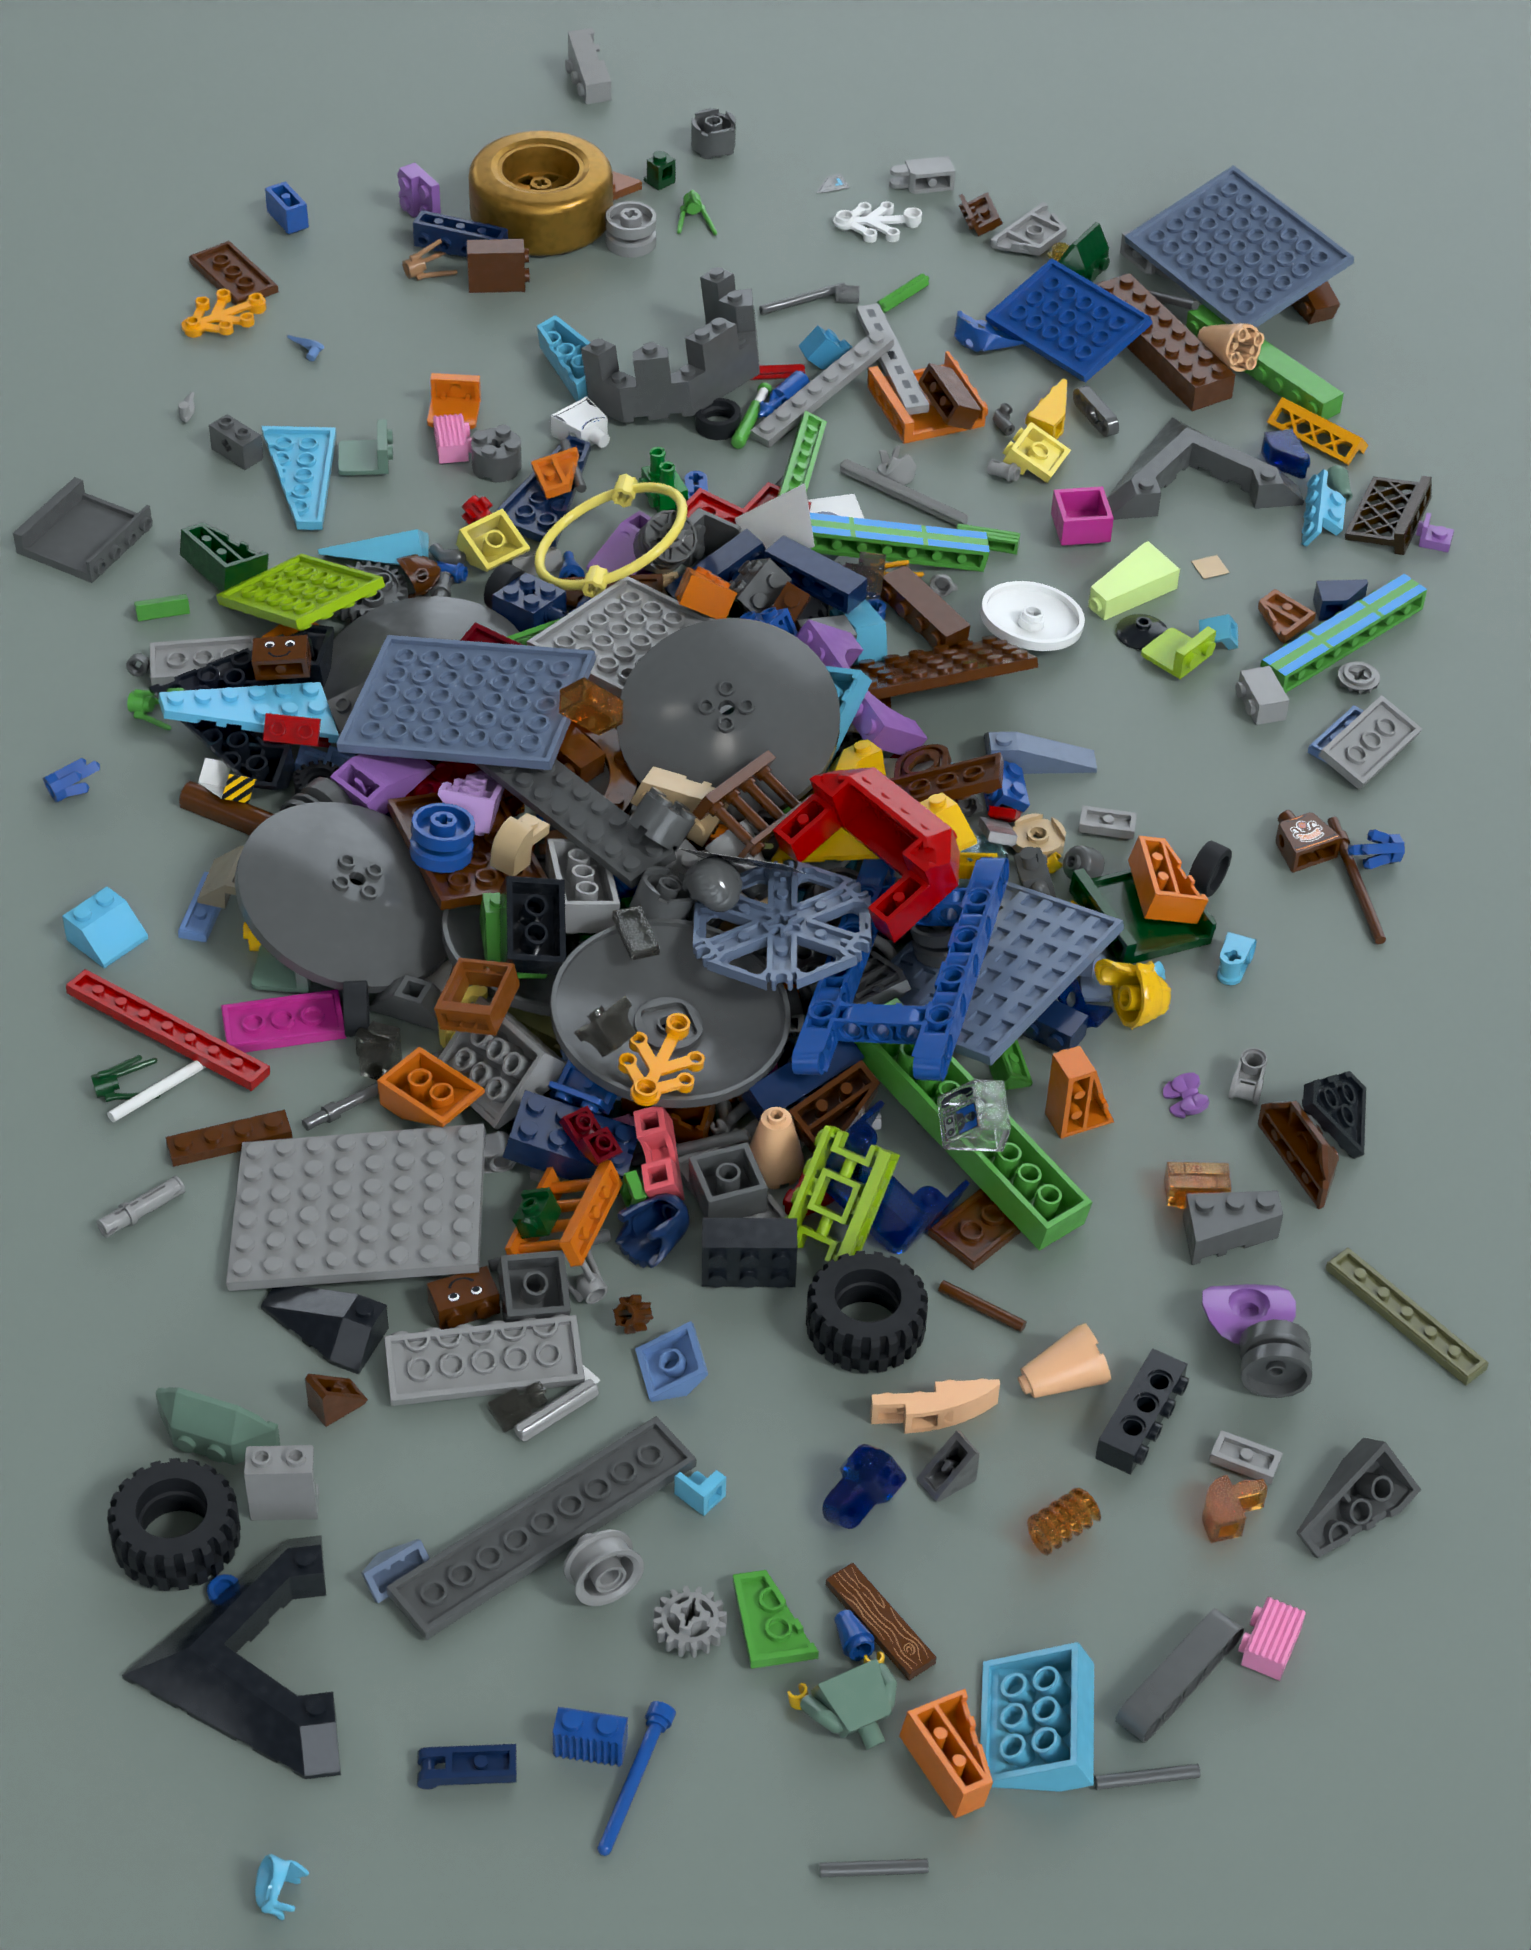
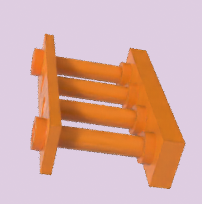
M608 1160L599 1164L592 1178L560 1181L553 1167H547L536 1189L550 1187L562 1210L561 1213L575 1212L570 1219L556 1221L551 1233L564 1232L561 1239L538 1241L540 1237L522 1239L519 1231L515 1228L504 1248L506 1254L563 1250L571 1267L582 1266L623 1185L612 1161ZM585 1191L582 1198L560 1200L564 1193Z

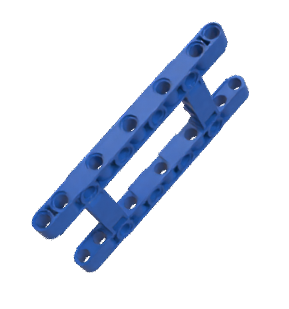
M981 857L979 860H976L968 887H956L915 924L924 926H954L947 945L948 954L946 960L942 961L934 984L935 993L933 999L928 1004H925V1006L902 1005V1003H896V1005L873 1004V1002H867V1004L853 1003L872 950L871 947L868 953L862 951V961L857 962V965L818 981L793 1050L792 1070L794 1074L823 1075L829 1069L838 1041L915 1045L912 1057H914V1079L944 1081L1008 883V858ZM881 859L863 860L856 883L859 882L861 884V892L867 890L869 896L871 895V904L895 883V870ZM853 913L843 915L838 928L853 933L859 932V916ZM871 918L873 947L876 935L878 933V929L875 927ZM828 955L825 964L834 962L836 959Z

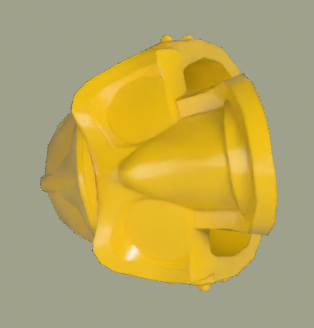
M1101 959L1095 964L1096 978L1100 985L1112 986L1114 1008L1124 1026L1133 1030L1166 1013L1170 1005L1171 988L1162 977L1158 976L1154 970L1155 965L1153 961L1133 965L1131 963Z

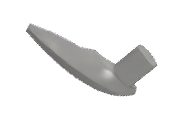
M194 392L189 393L184 401L179 403V415L185 423L190 420L194 413Z

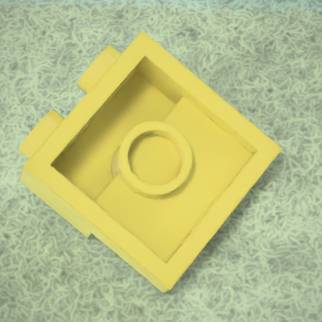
M1030 422L1025 430L1023 428L1018 430L1013 438L1015 443L1009 442L1003 451V454L1006 455L1003 462L1007 464L1016 463L1021 468L1020 474L1023 475L1028 469L1048 483L1071 450Z

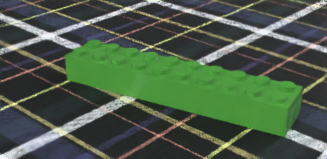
M896 997L883 1005H896V1003L901 1002ZM855 1042L865 1057L862 1061L875 1077L1039 1251L1085 1224L1093 1202L953 1056L944 1081L915 1080L913 1075L914 1057H912L915 1045ZM972 1088L973 1094L971 1096H965L969 1093L955 1096L950 1100L948 1107L942 1108L941 1102L945 1097L960 1089ZM974 1097L973 1101L970 1100L969 1103L966 1102L965 1105L962 1104L961 1107L958 1106L957 1109L954 1108L953 1111L950 1110L949 1113L946 1112V1114L943 1115V1111L950 1109L955 1105H959L960 1103H963L964 1101H967L968 1099ZM975 1102L978 1126L957 1137L954 1136L950 1140H945L944 1118L955 1111V1119L956 1110ZM967 1114V1115L964 1117V1118H966V1122H969V1120L967 1119V1118H969V1117H968L969 1114Z

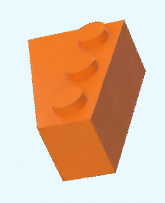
M965 1688L907 1711L899 1737L954 1819L984 1807L993 1784L983 1746L979 1744L975 1732V1719L969 1712L967 1705L968 1696Z

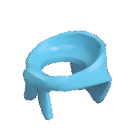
M273 1854L265 1856L257 1872L255 1888L256 1902L261 1911L272 1914L280 1920L285 1918L283 1911L294 1912L295 1906L278 1902L277 1898L284 1881L300 1884V1878L308 1876L309 1871L296 1861L284 1860Z

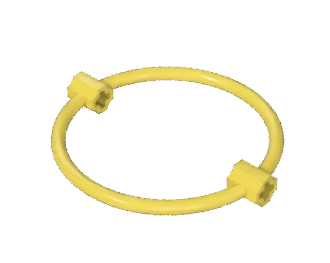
M628 474L619 475L614 489L598 494L576 506L559 519L546 533L535 554L534 565L538 577L563 590H582L585 596L595 597L606 589L607 584L621 580L639 571L669 548L682 531L686 522L688 509L684 496L677 489L666 484L655 482L638 483L636 477H631ZM636 493L664 494L675 501L677 516L671 529L657 545L628 565L608 573L607 569L601 568L598 565L590 566L585 579L581 580L556 578L546 570L545 556L552 542L569 524L591 509L613 500L614 504H619L623 508L631 506Z

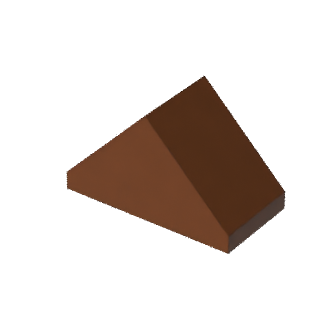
M308 1374L305 1377L308 1406L325 1427L363 1406L368 1400L350 1378Z

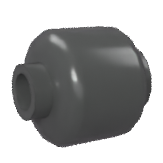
M1077 845L1070 848L1063 859V870L1069 879H1072L1074 870L1084 868L1090 878L1099 877L1104 871V858L1094 848Z

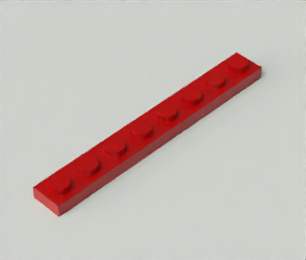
M86 969L66 984V993L193 1061H199L203 1066L250 1091L255 1089L270 1075V1066Z

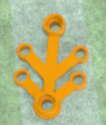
M219 289L216 292L217 302L210 315L203 317L205 311L210 309L209 298L205 296L198 297L195 300L196 310L193 316L185 319L181 326L185 335L191 338L200 337L204 331L231 335L234 332L233 325H241L248 328L255 324L253 314H261L266 311V299L260 293H252L246 302L225 309L227 303L231 301V293L228 289Z
M674 1013L667 1017L665 1026L667 1036L656 1057L647 1043L648 1037L643 1032H633L630 1035L629 1048L639 1053L649 1070L647 1076L644 1077L637 1067V1058L632 1053H623L619 1057L618 1069L630 1077L633 1083L630 1096L635 1103L642 1106H651L660 1100L662 1094L675 1090L680 1093H689L693 1090L695 1079L693 1075L686 1072L678 1074L677 1078L659 1082L661 1076L684 1069L699 1072L704 1067L705 1057L698 1051H692L687 1056L669 1061L678 1041L683 1040L689 1034L690 1019L686 1015Z

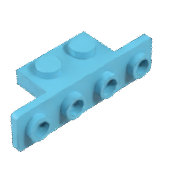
M1325 469L1318 475L1314 474L1307 483L1308 492L1305 499L1306 509L1303 515L1304 527L1302 529V545L1305 547L1321 534L1322 527L1336 536L1343 530L1346 499L1341 493L1327 487L1328 471Z

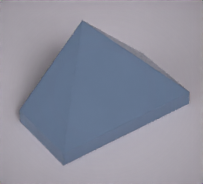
M421 1539L379 1552L362 1571V1576L375 1602L379 1603L389 1597L386 1589L388 1585L430 1558Z

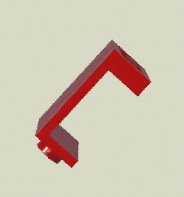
M270 713L265 715L263 741L327 748L331 746V743L328 742L329 738L319 737L321 719Z

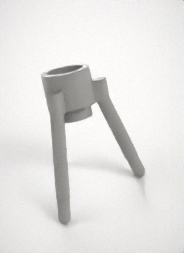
M589 1251L586 1257L588 1264L585 1260L581 1266L584 1272L576 1280L577 1288L568 1282V1290L573 1294L577 1302L585 1299L588 1304H594L606 1296L608 1286L603 1281L591 1251Z

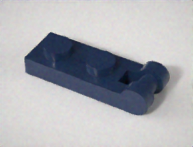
M516 1744L425 1747L417 1753V1763L421 1766V1771L417 1774V1785L421 1789H433L439 1785L517 1782ZM438 1763H445V1769H435V1766Z

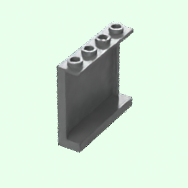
M74 477L13 532L16 553L93 583L125 551L133 546L143 534L150 530L153 526L149 505H146L141 511L136 513L85 493L83 480Z

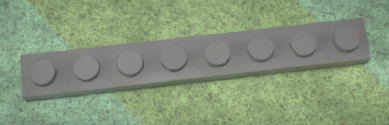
M877 329L873 330L750 430V438L770 448L800 423L805 410L813 413L894 347V338Z

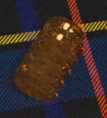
M1073 1488L1069 1491V1494H1064L1058 1501H1053L1048 1507L1042 1508L1038 1514L1031 1515L1027 1521L1028 1532L1036 1548L1043 1555L1048 1556L1052 1553V1547L1055 1549L1062 1547V1540L1068 1543L1072 1540V1534L1079 1536L1083 1533V1528L1090 1529L1093 1526L1092 1519L1100 1521L1101 1514L1096 1501L1087 1491L1081 1488Z

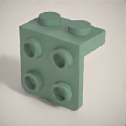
M377 419V439L342 440L338 443V471L340 475L389 474V460H393V445L389 444H393V431L387 428V419Z
M262 945L260 946L251 980L253 989L309 993L311 980L286 967Z

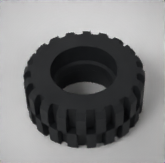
M856 1251L855 1255L849 1256L848 1253L838 1256V1261L835 1262L832 1259L823 1265V1270L820 1269L816 1272L812 1283L809 1285L806 1309V1326L809 1340L814 1342L813 1347L820 1355L825 1353L827 1361L833 1365L839 1363L842 1369L850 1372L851 1369H857L859 1373L868 1374L869 1370H876L877 1373L887 1371L889 1366L896 1368L904 1364V1358L910 1359L924 1340L928 1312V1295L924 1289V1283L918 1275L914 1276V1270L909 1265H901L900 1259L894 1256H890V1258L884 1257L882 1252L874 1251V1254ZM857 1302H871L885 1307L892 1315L876 1322H863L847 1316L841 1309Z
M169 1458L170 1462L161 1463L159 1460L150 1463L151 1467L145 1470L141 1467L133 1472L131 1480L126 1478L119 1485L120 1492L116 1491L111 1498V1507L107 1512V1521L115 1559L119 1567L125 1570V1574L135 1581L139 1578L140 1585L148 1588L156 1585L159 1590L170 1591V1587H178L180 1591L189 1589V1585L197 1583L198 1586L206 1583L210 1575L215 1577L224 1570L223 1563L228 1564L235 1556V1549L239 1546L241 1527L236 1495L224 1475L217 1474L216 1469L210 1465L200 1466V1462L188 1459L187 1462H181L180 1458ZM188 1511L204 1518L194 1530L179 1537H157L145 1531L156 1518L169 1512Z

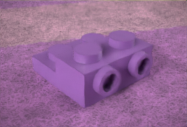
M415 162L399 168L397 177L400 187L399 202L401 208L413 218L417 217L421 210L441 214L439 183Z

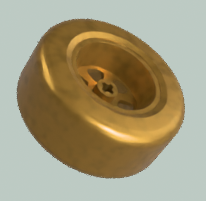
M539 130L515 133L486 145L475 156L470 165L468 179L470 216L472 221L508 229V239H524V248H529V255L548 256L569 253L593 243L607 229L606 212L613 206L612 167L605 154L585 139L556 131Z

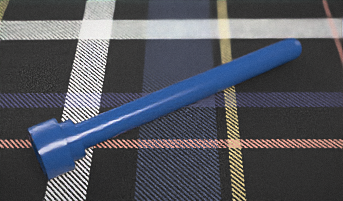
M651 1702L646 1712L645 1718L648 1728L597 1848L602 1856H607L612 1851L660 1733L665 1732L673 1723L676 1711L664 1702Z

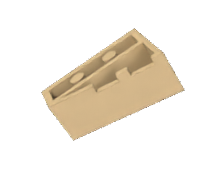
M653 766L641 782L630 803L638 806L645 793L650 791L652 787H655L663 792L666 798L673 804L675 801H678L690 809L689 812L692 813L704 796L714 790L715 787H712V783L705 781L702 784L686 779L687 776ZM725 802L724 808L727 810L729 805ZM710 814L701 821L696 818V823L688 833L687 838L703 847L720 820L716 816L712 817Z

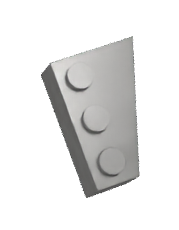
M593 28L568 31V60H565L566 71L571 74L572 83L577 86L578 95L583 97L586 104L611 101V79L604 60H599L597 52H600L599 44H594L595 33Z

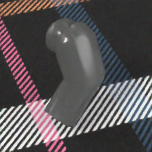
M1003 403L1000 409L996 410L993 422L1003 433L1011 435L1015 430V426L1009 421L1013 408L1009 404Z
M438 543L432 544L429 548V552L437 561L455 565L458 563L464 564L466 561L465 553L459 549L444 550Z

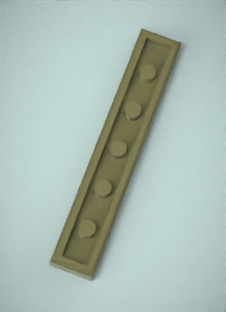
M1346 1248L1327 1262L1325 1270L1465 1386L1487 1370L1489 1362L1350 1248Z

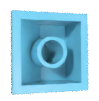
M108 886L62 916L66 940L104 969L148 939L147 932L127 901Z

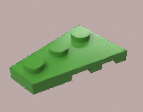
M767 1570L733 1574V1586L751 1669L818 1659V1649L813 1642L810 1643L803 1632L802 1624L790 1612L785 1598Z

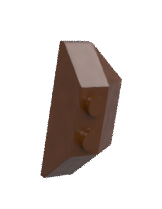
M1297 1100L1261 1104L1258 1126L1317 1208H1324L1335 1176L1337 1163L1339 1162L1337 1150L1330 1146L1324 1138L1321 1128L1313 1123Z

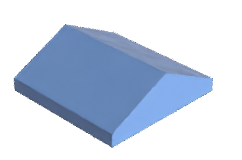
M691 1321L635 1348L651 1402L687 1396L708 1375L696 1330Z

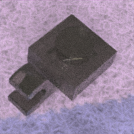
M540 1381L531 1384L522 1395L519 1394L517 1389H514L488 1402V1410L505 1433L532 1415V1409L541 1407L548 1402L544 1396L546 1389Z

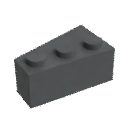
M1251 1191L1187 1194L1182 1218L1191 1264L1201 1263L1202 1258L1215 1254L1218 1257L1226 1255L1227 1250L1240 1246L1245 1249L1278 1238L1283 1219L1279 1192Z

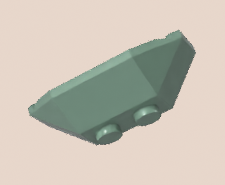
M179 1387L158 1388L155 1392L158 1411L174 1447L179 1448L183 1452H194L206 1456L215 1462H226L235 1465L245 1461L246 1448L249 1446L280 1445L277 1424L271 1421L266 1422L259 1415L238 1405Z

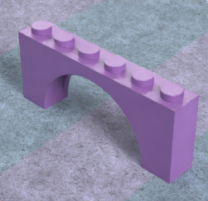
M809 619L795 635L818 655L825 666L850 669V666L863 651L852 633ZM867 691L852 721V724L864 740H870L883 751L901 756L914 748L922 746L928 739L915 720L895 712L869 691Z

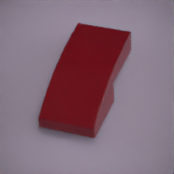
M588 1105L563 1116L559 1121L572 1142L594 1165L597 1166L622 1154L623 1151L607 1126L601 1128Z

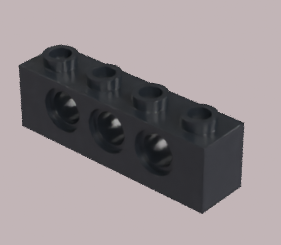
M1152 1348L1100 1436L1095 1459L1130 1475L1137 1464L1143 1465L1149 1452L1148 1444L1150 1441H1157L1163 1424H1161L1163 1418L1169 1419L1176 1405L1174 1399L1177 1394L1182 1396L1188 1386L1189 1378L1185 1377L1187 1363Z

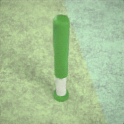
M762 382L758 386L755 400L751 402L731 438V444L734 448L741 449L745 446L751 433L750 430L754 427L758 418L759 403L762 400L764 402L772 391V386L769 383Z

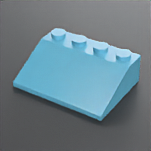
M1079 1642L983 1661L980 1744L983 1746L993 1780L991 1787L1062 1792L1094 1785V1662Z

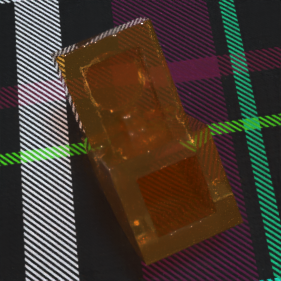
M1224 1475L1216 1479L1209 1486L1202 1512V1522L1211 1543L1243 1535L1246 1521L1244 1512L1264 1508L1268 1491L1264 1479L1244 1480L1232 1485L1228 1475Z

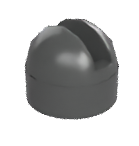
M135 653L126 663L129 673L137 677L145 675L150 665L149 658L142 655V653ZM137 661L142 663L140 668L135 665Z

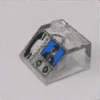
M974 1079L938 1097L937 1104L943 1149L1004 1151L1011 1131L1004 1081Z

